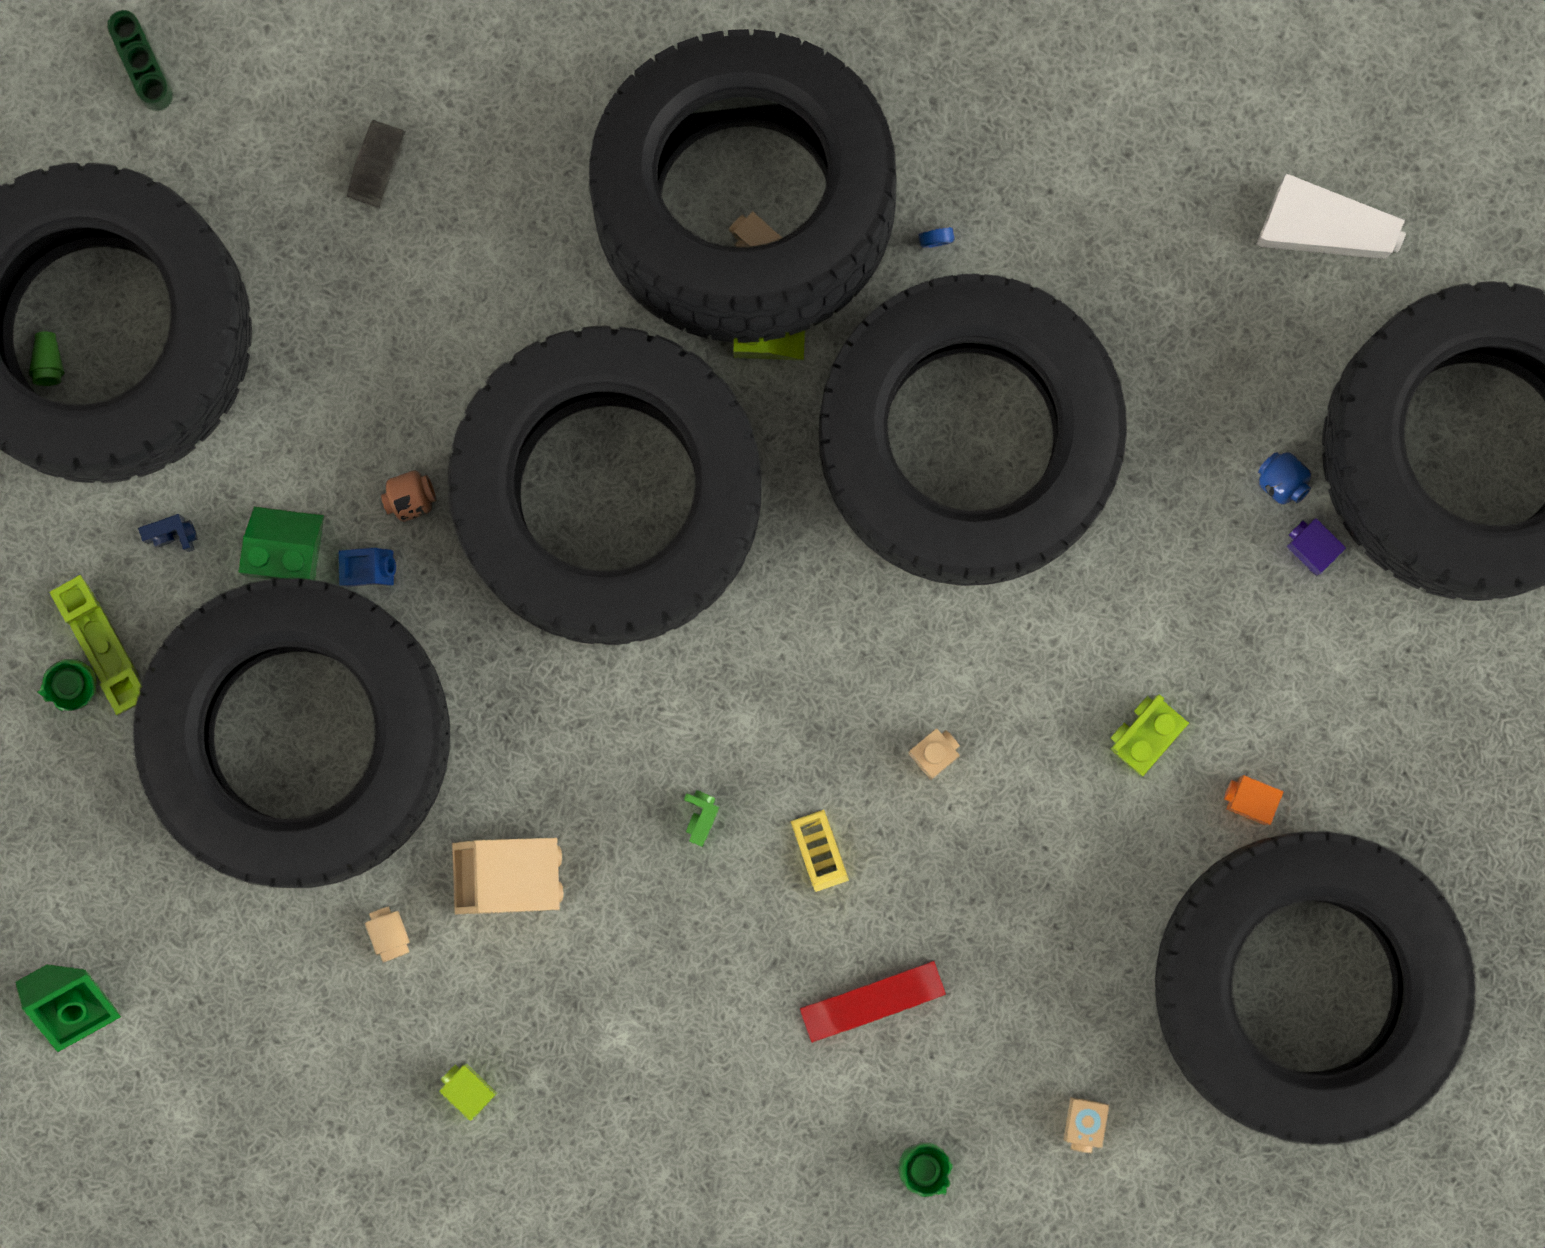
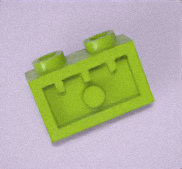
M1160 694L1156 695L1153 700L1147 695L1133 711L1138 715L1133 723L1128 726L1124 722L1111 736L1115 743L1110 750L1141 777L1147 773L1189 724L1188 721L1163 701L1165 698Z

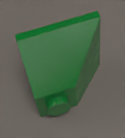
M46 964L15 982L22 1010L57 1052L121 1018L115 1006L85 969Z

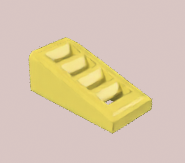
M821 810L791 821L815 892L849 881L825 811ZM811 823L814 824L807 828L822 824L823 830L803 837L800 827ZM827 838V844L808 850L806 844ZM828 852L832 853V858L813 864L811 858ZM836 865V871L817 876L816 872Z

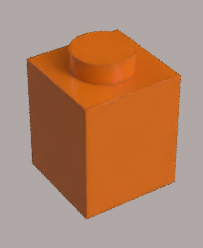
M1245 775L1239 776L1237 782L1231 780L1226 790L1224 800L1229 801L1226 810L1265 826L1271 825L1284 791Z

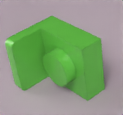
M698 790L695 791L694 796L686 793L683 800L702 808L700 815L693 813L686 832L691 834L689 842L703 847L719 807L713 805L716 798Z

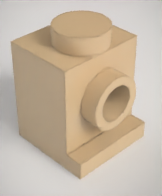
M753 211L747 217L741 215L729 228V231L737 240L734 244L735 247H752L782 238Z

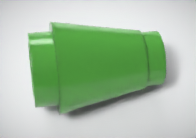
M48 331L38 332L35 334L29 375L32 377V382L35 385H58L61 383V376L65 372L56 334Z

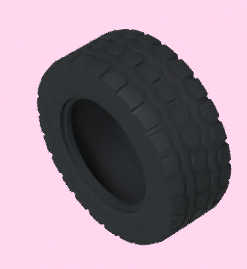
M79 162L50 166L47 171L40 168L14 178L15 183L9 185L6 182L1 185L0 450L41 473L82 483H94L95 481L113 483L130 480L135 475L138 477L146 476L165 468V464L169 461L175 463L196 448L195 444L199 440L203 442L213 433L221 423L219 418L223 413L227 414L239 393L240 389L237 386L239 382L244 380L250 354L247 353L248 347L252 343V319L249 317V298L245 284L241 280L240 271L223 242L202 216L190 204L184 201L179 194L161 182H154L151 177L127 168L118 170L117 166L104 163L88 162L85 166H81ZM93 247L119 248L139 254L150 260L157 266L165 281L170 300L171 319L163 351L149 373L135 386L121 395L98 403L81 405L63 404L36 394L22 374L14 348V322L17 309L25 291L35 277L57 259L72 252Z
M1495 281L1477 282L1476 285L1469 283L1455 285L1442 289L1439 293H1431L1398 312L1348 362L1339 382L1335 385L1327 407L1328 416L1325 417L1322 434V445L1325 448V452L1322 453L1325 479L1331 486L1328 491L1335 510L1345 520L1343 525L1357 545H1363L1366 549L1365 554L1385 571L1389 569L1394 573L1393 576L1405 584L1417 589L1422 587L1427 593L1451 599L1458 597L1468 601L1503 599L1527 593L1545 585V503L1527 521L1510 525L1478 524L1455 516L1436 503L1426 493L1414 475L1406 452L1405 422L1412 397L1423 379L1436 370L1455 364L1480 363L1507 370L1531 385L1545 401V295L1541 289L1516 283L1512 287L1506 282Z
M611 326L583 327L582 331L574 332L572 329L548 336L546 341L540 344L537 341L513 355V360L509 363L505 361L487 378V384L483 389L479 388L465 410L466 416L458 425L452 444V456L449 458L448 498L452 521L455 524L459 542L473 568L492 592L515 614L545 632L580 643H602L603 645L629 644L634 641H645L664 635L667 631L675 630L687 624L704 609H708L716 602L741 570L745 558L751 549L760 516L761 470L759 452L750 422L742 406L736 400L735 394L727 383L712 371L713 368L691 351L683 350L681 345L659 335L654 337L648 335L646 331L634 328L620 327L619 329H611ZM606 406L623 407L642 412L661 422L684 446L695 472L693 502L685 523L678 534L664 549L653 557L637 565L619 570L599 571L583 569L553 556L530 534L524 519L521 502L523 474L535 446L557 423L575 413L591 408Z

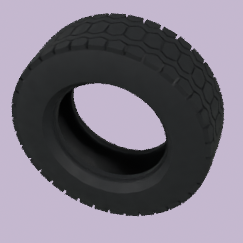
M749 29L728 30V36H724L723 31L702 34L703 41H699L698 36L677 43L678 49H675L672 45L655 55V62L650 58L634 71V75L630 74L617 89V93H614L604 109V114L601 115L593 138L589 160V190L598 238L606 259L622 286L639 304H642L643 308L658 319L662 318L665 323L681 331L686 328V332L706 339L708 335H711L712 340L733 342L734 338H738V343L759 342V337H763L764 341L784 338L785 332H788L791 336L810 329L811 323L813 326L818 325L832 317L833 311L837 313L851 302L853 296L856 297L869 282V279L872 278L884 256L893 229L896 209V155L891 132L877 99L867 85L863 84V80L849 66L845 67L844 62L828 51L824 55V49L804 40L801 45L800 38L780 33L778 38H776V34L773 31L754 29L753 35H750ZM735 97H752L776 102V104L692 113L707 104ZM749 126L766 128L790 137L813 156L826 180V187L819 204L810 217L796 230L781 239L767 244L752 247H732L706 241L684 228L672 216L661 196L667 174L676 159L694 142L719 130Z
M957 274V276L950 275L931 279L901 291L879 305L859 323L840 349L831 366L824 387L819 417V454L824 478L836 507L856 535L884 560L910 574L934 582L961 586L989 585L1013 580L1042 568L1061 556L1076 543L1098 517L1115 488L1123 464L1127 439L1126 407L1121 383L1113 362L1108 356V352L1094 334V331L1071 308L1060 300L1055 299L1049 293L1012 278L1008 279L1003 276L989 274ZM984 344H991V345H994V346H998V347L1007 349L1008 351H1010V352H1012V353H1014V354L1020 356L1021 358H1019V357H1017V356H1015V355L1009 353V352L1006 351V350H1003V349H1000V348H997V347H993V346H990V345H984ZM975 353L1003 360L1025 374L1037 387L1046 403L1053 432L1052 451L1048 466L1037 484L1013 502L987 510L968 511L954 509L939 504L922 494L907 480L896 463L888 437V415L891 404L907 379L920 368L945 356Z
M278 578L254 582L220 594L203 604L200 608H197L181 621L179 626H176L165 639L162 647H159L149 665V669L145 673L136 702L135 719L133 722L136 767L145 795L162 825L185 850L202 863L219 873L250 884L274 888H313L325 886L363 874L382 863L401 848L425 820L438 796L448 763L450 718L447 701L437 671L423 647L406 627L376 603L349 589L311 579ZM290 652L321 654L339 661L350 670L367 694L375 723L372 755L360 781L349 794L335 805L311 816L274 818L259 812L244 802L233 791L223 776L217 761L214 745V729L217 714L230 687L243 673L262 660Z
M1327 831L1295 832L1261 839L1233 851L1214 863L1191 885L1177 904L1165 928L1156 964L1155 996L1160 1026L1170 1053L1186 1079L1205 1100L1229 1118L1259 1133L1294 1143L1337 1145L1363 1140L1387 1131L1413 1116L1440 1091L1450 1078L1451 1072H1454L1470 1035L1476 999H1474L1476 994L1475 972H1473L1474 963L1470 946L1468 945V940L1460 920H1458L1456 913L1442 892L1422 871L1388 848L1357 836ZM1305 901L1323 902L1340 907L1361 920L1374 933L1382 945L1389 961L1392 975V999L1389 1013L1380 1033L1371 1045L1360 1055L1343 1065L1314 1072L1287 1069L1269 1059L1252 1043L1237 1016L1232 985L1238 954L1245 940L1255 927L1279 909ZM1402 971H1403V975H1404V990H1405V993H1404V1001H1403V1008H1402V1011H1401V1015H1400L1399 1021H1398V1023H1397V1025H1396V1022H1397V1019H1398V1016H1399V1013H1400V1010H1401V1003H1402V995H1403Z

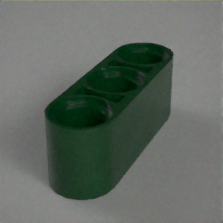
M127 10L116 11L110 16L107 27L133 87L147 108L154 111L164 110L172 102L173 92L145 29L132 12ZM134 24V30L130 35L119 36V30L123 25ZM148 55L146 65L139 68L133 67V61L137 56ZM153 86L163 87L159 97L155 99L147 98L150 88Z

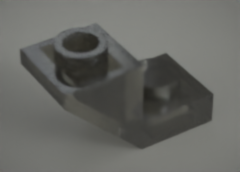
M372 119L354 165L346 197L380 209L385 197L390 174L400 155L405 130Z

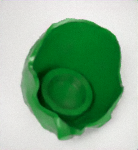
M63 659L54 663L45 671L40 690L37 693L43 697L45 702H53L60 711H74L87 706L96 694L97 678L92 668L83 661Z
M923 1141L906 1148L899 1158L898 1174L902 1184L909 1191L921 1197L946 1195L947 1187L950 1186L948 1175L952 1170V1163L944 1150L936 1144Z

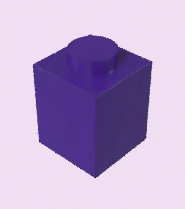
M1317 518L1309 524L1302 520L1288 534L1293 540L1286 546L1315 576L1321 574L1346 549Z

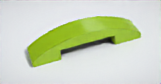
M78 575L50 591L49 593L63 619L70 625L101 682L100 686L115 714L119 716L135 707L142 681L104 610L82 575Z

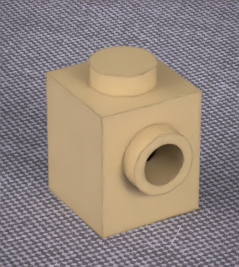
M936 728L912 748L908 754L928 778L932 780L960 756L956 751L960 745L947 730L941 733Z

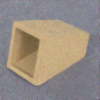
M557 838L475 840L452 843L455 915L560 910V903L563 900V886L559 881L558 867H560L562 862V851L560 846H557Z

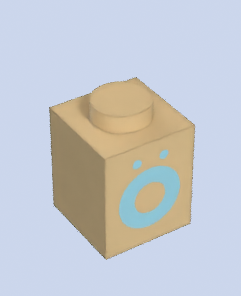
M1070 1097L1063 1140L1072 1143L1071 1150L1092 1153L1093 1147L1102 1148L1109 1109L1108 1104Z

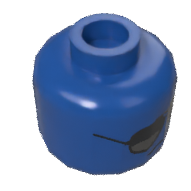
M1275 452L1265 460L1258 470V473L1261 475L1259 478L1260 487L1281 505L1291 501L1299 503L1311 490V487L1308 485L1311 479V471L1290 452L1283 454Z

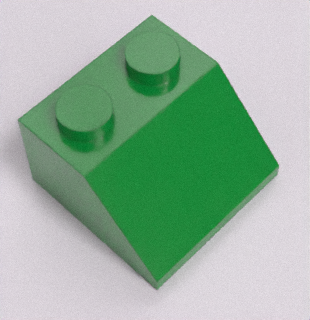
M254 506L243 537L238 573L245 577L269 580L278 578L315 580L324 515Z

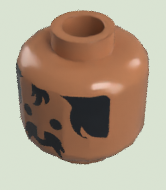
M416 470L387 480L386 493L381 494L382 503L387 514L394 513L402 522L429 513L432 510V503L437 501L428 475L422 476Z

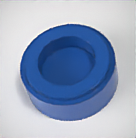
M952 227L918 234L920 246L923 248L947 245L955 240Z

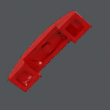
M935 961L802 1007L800 1011L812 1043L946 995Z

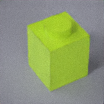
M467 1063L461 1068L455 1064L441 1079L445 1085L439 1092L469 1121L473 1120L497 1095V1092Z

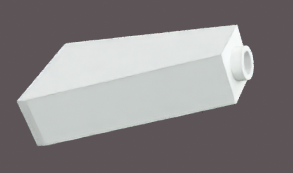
M1286 174L1281 180L1256 245L1268 248L1387 259L1393 251L1399 252L1406 233L1401 231L1405 220Z

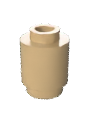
M385 907L369 914L371 920L366 922L365 926L376 955L380 954L382 962L410 952L407 946L410 941L399 911L391 913L390 907Z

